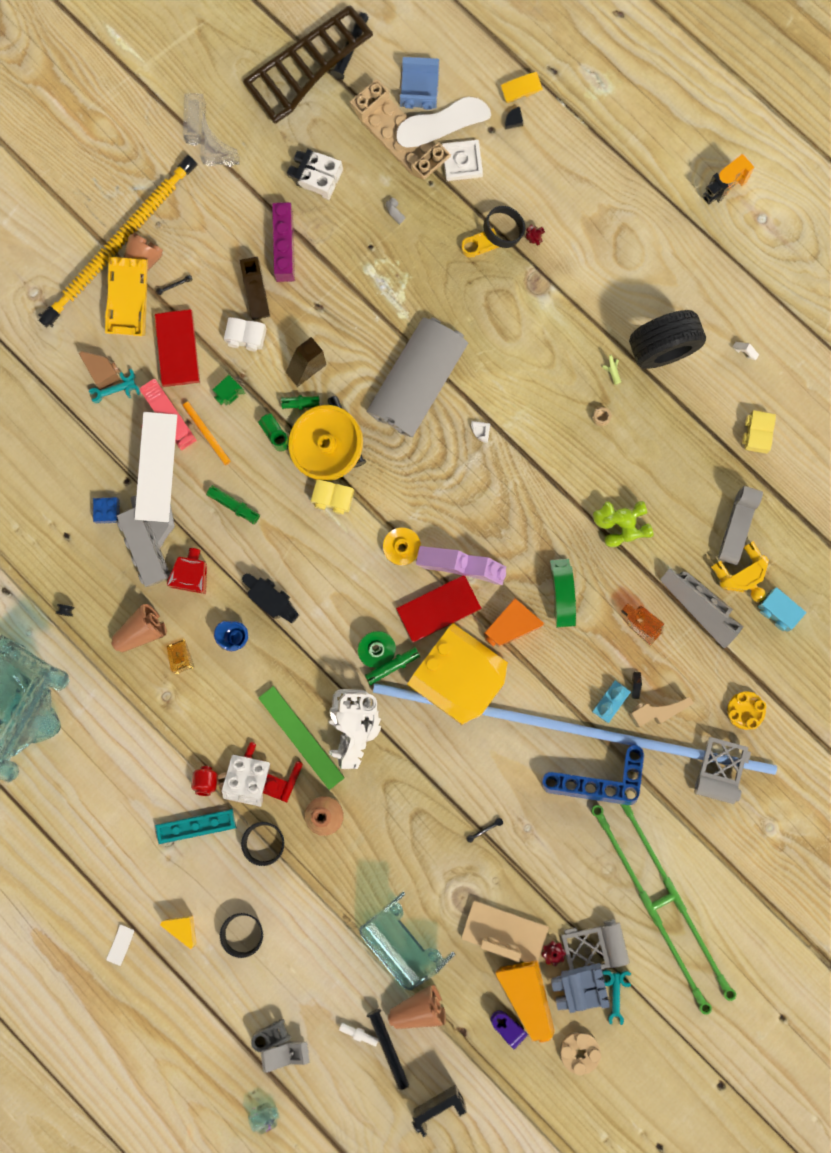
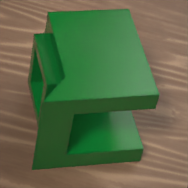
M230 375L212 389L215 394L214 399L220 405H230L239 397V394H245L244 389Z

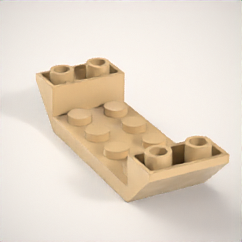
M378 79L374 80L350 101V105L364 127L412 176L425 180L451 157V154L439 142L435 145L431 141L417 147H404L398 143L397 130L400 124L408 119V117L389 98V90Z

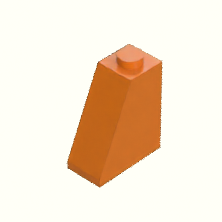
M515 598L484 633L486 636L485 640L493 647L495 645L500 647L540 629L544 622Z

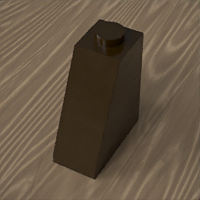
M312 337L296 348L286 370V374L297 387L327 365L323 350Z

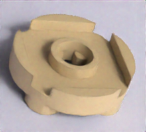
M573 1032L562 1041L560 1050L561 1060L570 1072L577 1075L588 1074L598 1066L601 1060L600 1047L592 1035L583 1032ZM577 1048L586 1050L583 1058L575 1056Z

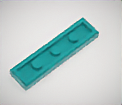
M230 809L155 825L158 845L236 829L234 811Z

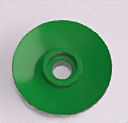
M373 631L366 634L360 640L357 652L363 664L371 668H378L394 658L396 645L389 634L382 631ZM374 645H379L377 649H372Z

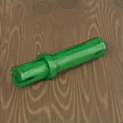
M214 485L208 489L206 493L208 497L236 513V516L246 519L253 525L259 520L260 514L248 508L244 502H238Z
M413 647L402 655H396L395 659L365 674V677L371 686L398 669L406 668L407 664L421 658L416 647Z

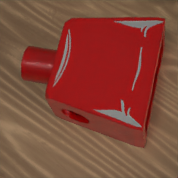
M189 548L187 558H177L167 582L168 587L206 594L207 563L199 560L200 549Z

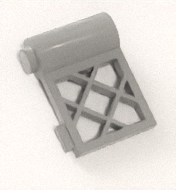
M709 737L694 793L730 804H735L736 801H739L741 797V790H739L740 778L744 763L749 762L751 755L748 747ZM713 742L721 744L724 750L716 756L711 751ZM734 748L742 749L741 757L733 761L729 751ZM726 754L731 763L721 768L717 758ZM714 761L719 770L713 774L705 772L707 764ZM731 766L737 772L735 780L727 778L724 773Z
M615 919L604 921L603 926L577 931L576 928L564 930L565 934L562 935V940L570 970L574 969L572 961L576 955L586 961L584 966H587L588 963L591 965L595 964L590 961L595 951L604 957L605 963L600 964L601 969L620 967L630 963L620 922H616ZM598 932L599 941L596 946L585 941L589 934ZM575 937L582 941L576 951L568 946L567 938ZM583 943L594 949L588 959L578 953Z

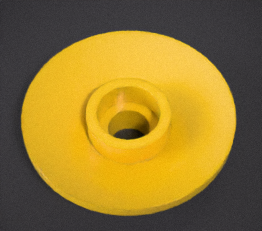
M396 528L386 535L383 542V551L390 562L404 566L411 564L417 559L421 542L418 535L411 529ZM402 544L406 546L404 551L399 550V546Z

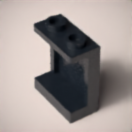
M456 1084L414 1109L412 1125L417 1134L421 1132L423 1138L427 1136L426 1121L452 1106L455 1107L459 1117L467 1113L466 1102Z

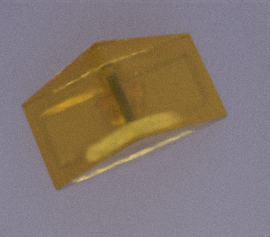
M185 639L167 646L170 669L173 673L179 674L195 667Z

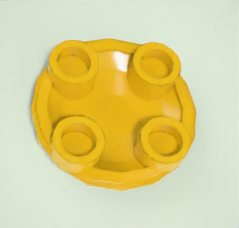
M739 692L728 703V718L739 729H756L765 719L766 703L753 692Z

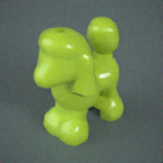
M643 501L637 502L632 510L622 508L615 511L612 503L605 502L601 509L593 512L594 522L600 528L609 529L617 524L622 529L620 535L610 534L605 537L604 542L608 547H618L623 542H632L637 538H651L654 536L652 527L649 524L641 526L640 529L635 527L637 517L648 513Z

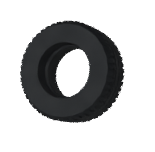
M680 310L643 324L631 334L629 343L637 365L644 369H651L671 364L698 351L704 346L706 335L697 313L692 310Z

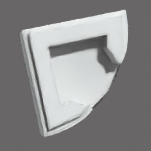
M735 342L733 345L734 350L738 353L740 351L748 355L747 358L756 360L759 356L749 343Z
M472 421L471 428L475 437L484 443H488L490 423Z

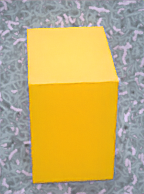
M193 916L166 919L160 923L161 927L189 949L194 948L197 944Z

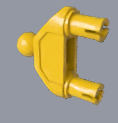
M754 541L744 546L745 551L752 560V565L734 576L729 574L722 561L711 566L720 580L719 585L722 589L736 592H745L750 589L751 598L755 602H762L765 599V590L756 584L764 580L769 559L761 554Z

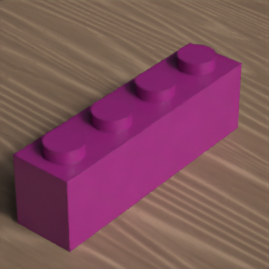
M291 202L272 203L276 282H294V224Z

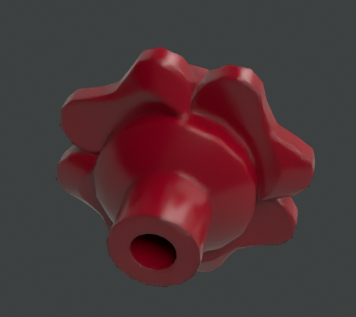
M530 224L526 228V239L529 240V243L539 246L543 242L542 234L545 233L543 227L537 228Z
M551 941L548 945L543 946L544 952L541 955L545 958L547 965L552 963L553 966H557L558 963L564 962L563 956H565L566 952L562 949L561 943L556 944L554 941Z

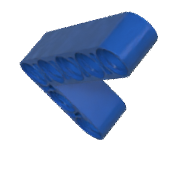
M637 745L627 749L622 782L548 772L543 776L542 787L550 794L633 805L637 802L640 795L644 751ZM635 752L640 758L632 760L629 754ZM633 771L637 774V778L630 779L627 773ZM554 779L557 784L554 787H549L546 785V781ZM567 782H574L576 788L569 790L565 784ZM593 785L596 791L589 793L585 790V787ZM611 787L615 790L616 794L609 796L605 793V789ZM628 790L633 791L635 798H627L625 792Z

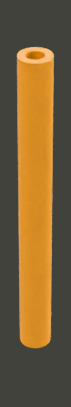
M185 402L182 406L223 464L228 465L231 460L191 404Z

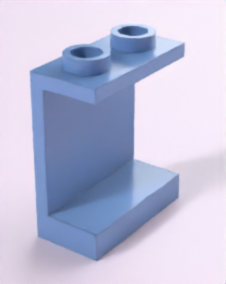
M403 57L400 107L407 109L414 107L425 110L436 109L439 59Z

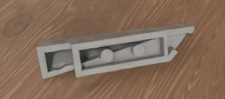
M669 569L661 578V582L723 648H726L740 633L743 626L729 617L733 609L688 572L682 571L680 574H676L672 569Z

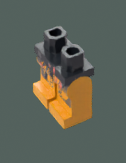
M742 153L722 169L720 174L715 173L712 176L709 185L706 186V192L702 196L709 205L715 200L719 203L737 183L741 186L746 184L755 167Z

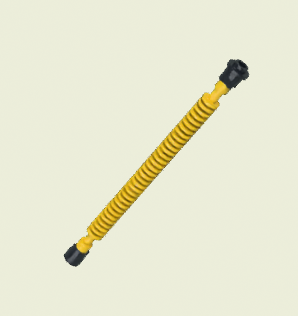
M186 155L177 166L178 168L174 171V175L169 180L165 178L160 183L157 189L150 194L151 196L144 201L145 203L138 207L139 210H136L132 217L130 216L129 220L126 221V224L124 223L123 227L117 230L116 234L113 235L114 238L111 237L110 241L106 242L107 245L105 244L104 248L97 252V255L94 256L95 259L92 258L91 262L87 263L88 266L85 265L84 268L86 270L82 269L78 276H75L77 281L73 279L72 283L65 287L67 292L65 290L62 291L64 295L58 302L55 301L42 314H38L40 317L38 321L46 328L54 326L53 323L64 310L65 304L69 300L73 302L74 298L81 294L79 289L83 292V287L86 288L87 284L91 283L90 280L93 281V277H96L100 270H103L102 266L105 267L106 263H109V257L115 256L119 249L121 250L122 246L128 242L130 234L133 235V233L137 232L142 227L141 225H144V222L148 220L147 218H150L157 208L164 203L163 201L170 196L169 194L176 190L174 185L198 166L191 156Z

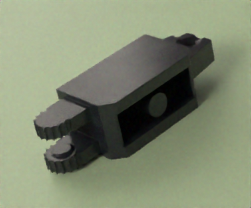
M251 574L243 575L242 582L250 588L248 597L272 618L280 619L282 617L293 624L300 616L291 606L292 603L289 601L291 597L282 590L279 593L274 589L276 585L268 578L263 580L261 577L257 580Z

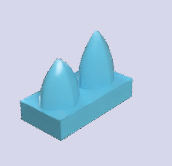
M615 680L592 712L606 723H609L631 691Z

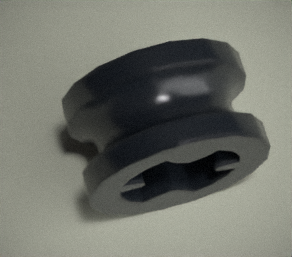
M57 604L58 611L55 614L73 617L72 610L75 607Z

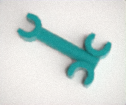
M129 369L130 376L128 378H125L124 374L120 372V378L124 381L122 383L101 390L91 388L89 390L90 394H98L96 398L91 399L92 402L97 404L102 400V397L125 390L129 399L131 398L130 392L132 390H136L137 394L141 395V391L134 381L135 373L133 370Z
M603 970L602 973L604 975L610 976L609 981H604L605 986L612 985V1012L608 1016V1022L612 1025L613 1018L617 1016L619 1017V1024L623 1025L624 1018L620 1014V983L624 987H630L631 983L624 982L623 978L626 975L631 976V972L622 971L621 973L612 974L609 970Z

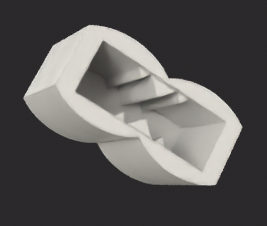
M228 318L224 340L232 348L245 346L249 351L262 350L267 328L263 323Z

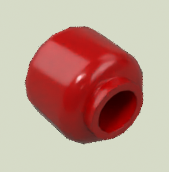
M201 766L200 769L193 772L191 789L195 791L196 795L210 796L211 793L216 791L218 774L212 771V767Z

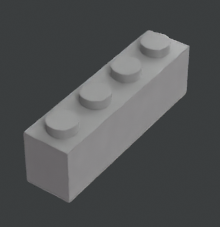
M135 508L117 515V525L125 535L124 542L126 547L131 550L133 555L131 559L134 566L139 570L140 574H138L140 582L145 587H150L169 579V570L149 521L135 520Z

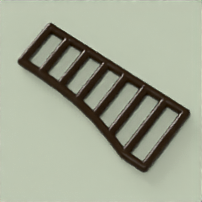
M349 5L244 78L243 84L271 121L276 124L295 110L305 95L328 70L373 36V32L355 9ZM347 15H350L364 32L356 39L340 21ZM333 25L337 27L349 42L342 50L326 32ZM319 35L335 54L328 61L324 59L311 42ZM303 46L307 47L321 65V68L315 74L312 73L296 52ZM289 56H291L309 79L303 88L300 87L282 63ZM275 66L297 94L291 103L267 73ZM261 77L285 109L275 114L252 82Z

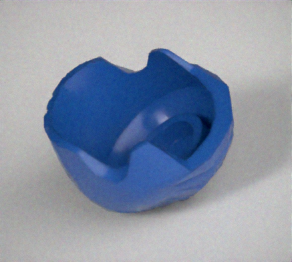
M223 621L216 626L214 639L223 650L236 651L247 643L248 630L243 623Z

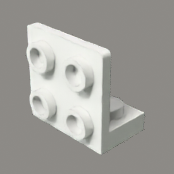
M232 755L222 788L223 799L261 807L263 789L270 763Z

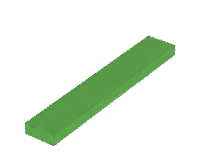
M274 686L258 698L329 790L345 778Z

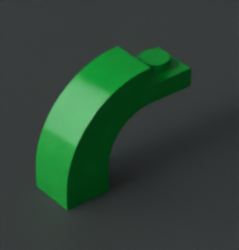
M569 559L550 560L554 588L556 628L576 626V597L572 566H570Z

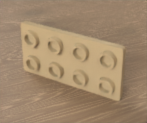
M473 901L461 938L462 940L479 945L481 949L518 962L519 960L530 962L539 960L549 928L540 923Z

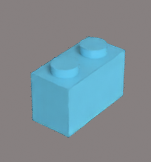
M777 587L772 589L757 606L764 617L771 618L776 622L775 626L778 629L786 632L791 631L807 613Z

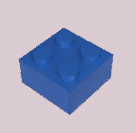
M117 497L93 498V522L96 524L117 523V515L120 514V500Z

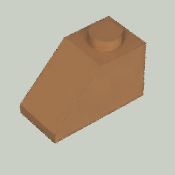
M82 351L79 353L100 390L120 380L117 374L120 371L115 362L111 363L108 358Z

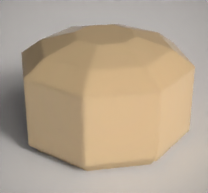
M600 407L595 409L592 419L595 425L603 427L609 424L612 415L609 409Z

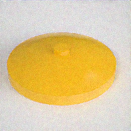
M321 405L306 411L297 419L289 436V453L294 465L304 475L315 480L331 481L346 475L358 462L363 448L362 431L356 419L344 409L333 405Z

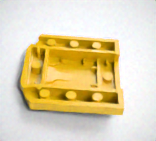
M452 623L412 675L407 686L459 724L464 725L480 717L503 687L508 662Z

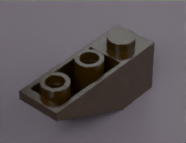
M257 256L241 259L240 266L251 318L256 320L270 317L259 258Z

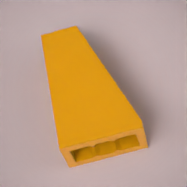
M538 960L499 967L496 971V976L531 1040H539L540 1043L551 1040L555 1029Z

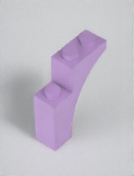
M424 546L419 548L416 565L424 569L464 575L496 585H503V580L506 577V566L488 557L471 556L452 549Z

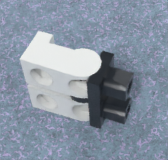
M307 149L306 152L297 150L294 161L300 164L299 168L289 166L287 176L295 181L296 186L314 191L329 200L335 189V183L337 184L342 174V161L313 152L310 149Z

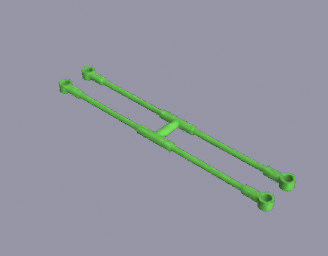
M620 804L627 817L633 823L669 894L653 903L646 891L641 887L609 828L610 825L603 814V808L600 805H594L591 808L592 815L597 818L603 830L606 831L638 889L639 896L654 924L658 926L690 984L692 993L699 1004L700 1012L708 1015L712 1011V1006L706 1002L699 988L696 987L656 911L671 901H674L679 912L683 914L717 976L716 979L723 990V997L728 1001H733L736 998V992L730 988L724 975L720 973L689 917L685 904L670 877H667L636 821L630 805ZM596 807H599L601 810L598 815L594 813ZM728 991H732L733 995L730 998L726 996ZM705 1004L708 1005L707 1011L702 1010V1007Z

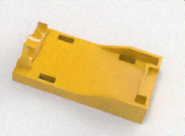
M109 257L105 333L133 336L146 335L148 260ZM112 271L114 272V281H112ZM141 274H144L143 283H141ZM111 310H113V319L111 318Z

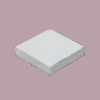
M479 140L442 144L451 154V157L444 162L446 181L483 177Z

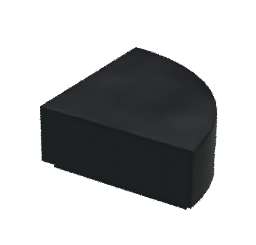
M520 106L508 113L505 120V129L523 126Z
M634 672L631 695L632 699H639L642 687L641 672Z

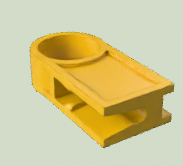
M484 232L467 237L462 242V253L470 258L499 248L488 240ZM468 242H474L478 249L474 252H468L464 249V245Z

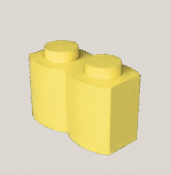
M753 410L750 415H747L745 426H748L747 433H744L742 444H745L744 450L765 454L771 450L776 414Z
M316 480L311 502L315 504L314 507L317 509L325 510L326 508L333 509L332 512L343 515L344 512L349 513L354 489L323 480Z

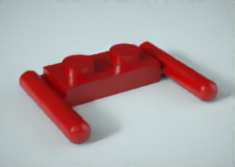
M254 742L248 744L243 757L252 758L256 748ZM301 761L295 762L288 782L268 774L263 793L287 803L303 763Z

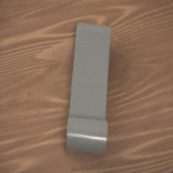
M743 486L738 491L718 554L719 560L734 565L738 564L754 511L760 505L763 491Z

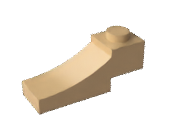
M690 697L661 707H650L648 703L645 705L639 703L631 708L633 712L629 716L636 727H641L652 719L657 724H661L694 703Z

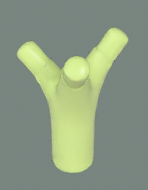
M609 355L610 367L603 365L602 368L611 374L614 385L622 383L617 369L619 360L616 359L614 362L613 356Z

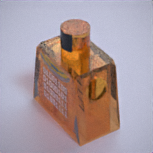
M628 603L621 610L628 617L627 625L650 646L663 633L665 624L640 605L635 609Z

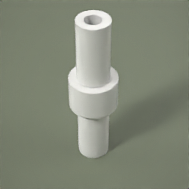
M344 1023L341 1024L339 1031L353 1036L354 1040L359 1042L362 1040L375 1047L379 1040L364 1033L365 1030L355 1029Z

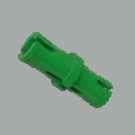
M298 395V397H281L282 409L299 408V410H303V408L320 406L319 396L303 397Z

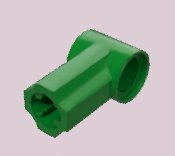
M270 413L261 417L258 424L272 443L274 449L279 452L287 450L289 439L273 415ZM278 438L285 439L281 444L276 443Z

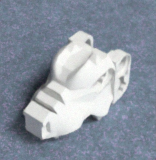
M340 689L333 694L332 707L329 710L331 720L328 723L334 725L343 734L340 737L338 750H329V755L338 758V765L341 769H358L361 760L358 758H362L364 754L361 750L366 748V742L377 737L381 726H379L381 718H378L377 700L373 695L368 694L364 690Z

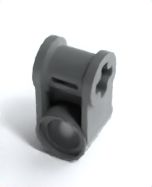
M278 1020L257 1031L251 1040L252 1048L257 1052H262L290 1040L292 1037L286 1031L284 1026L285 1020ZM263 1036L266 1039V1044L263 1046L258 1045L256 1038Z

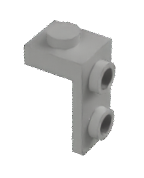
M288 1042L261 1052L263 1072H270L290 1064L305 1065L310 1063L307 1042Z

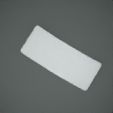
M123 925L119 926L106 959L107 961L119 966L122 964L134 933L133 929Z

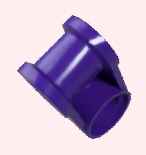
M497 1010L492 1014L491 1023L494 1029L515 1050L528 1036V1033L506 1012ZM497 1019H503L505 1023L503 1025L501 1023L498 1024Z

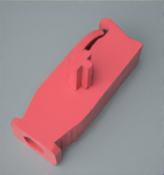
M155 379L139 389L155 413L177 415L175 443L181 451L197 441Z

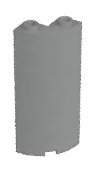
M422 318L366 412L378 422L389 424L401 435L413 437L467 347L468 342L463 338L464 335L457 330L453 331L442 325L436 318Z

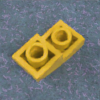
M537 72L501 84L505 100L508 104L543 90Z

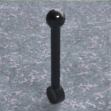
M188 275L169 286L158 288L156 293L162 295L164 291L185 282H190L193 280L192 276Z
M497 818L493 824L476 834L468 835L466 838L467 842L472 843L475 838L495 826H501L503 820Z

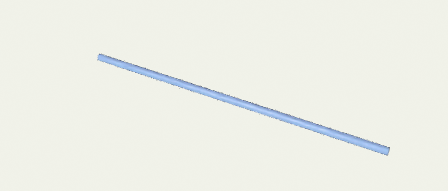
M374 684L373 693L433 705L416 691ZM489 706L482 714L631 746L637 745L641 748L703 760L705 754L704 750ZM727 755L717 758L719 764L729 765L731 763ZM731 756L733 761L739 759L738 757ZM749 760L748 763H744L743 769L775 775L777 765Z

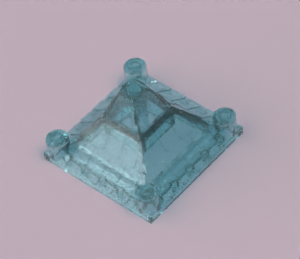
M2 634L0 636V779L11 782L17 778L19 769L17 763L9 761L10 758L16 756L31 743L34 744L50 739L60 731L61 722L55 710L51 707V690L49 688L60 691L67 687L69 678L67 672L50 665L28 651L24 645Z

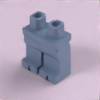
M600 963L569 971H561V976L551 979L554 992L565 991L564 996L555 997L558 1010L569 1009V1013H574L589 1008L610 1007Z

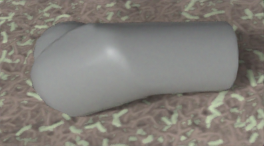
M391 198L386 202L385 206L390 216L398 224H401L405 217L396 208L398 201Z

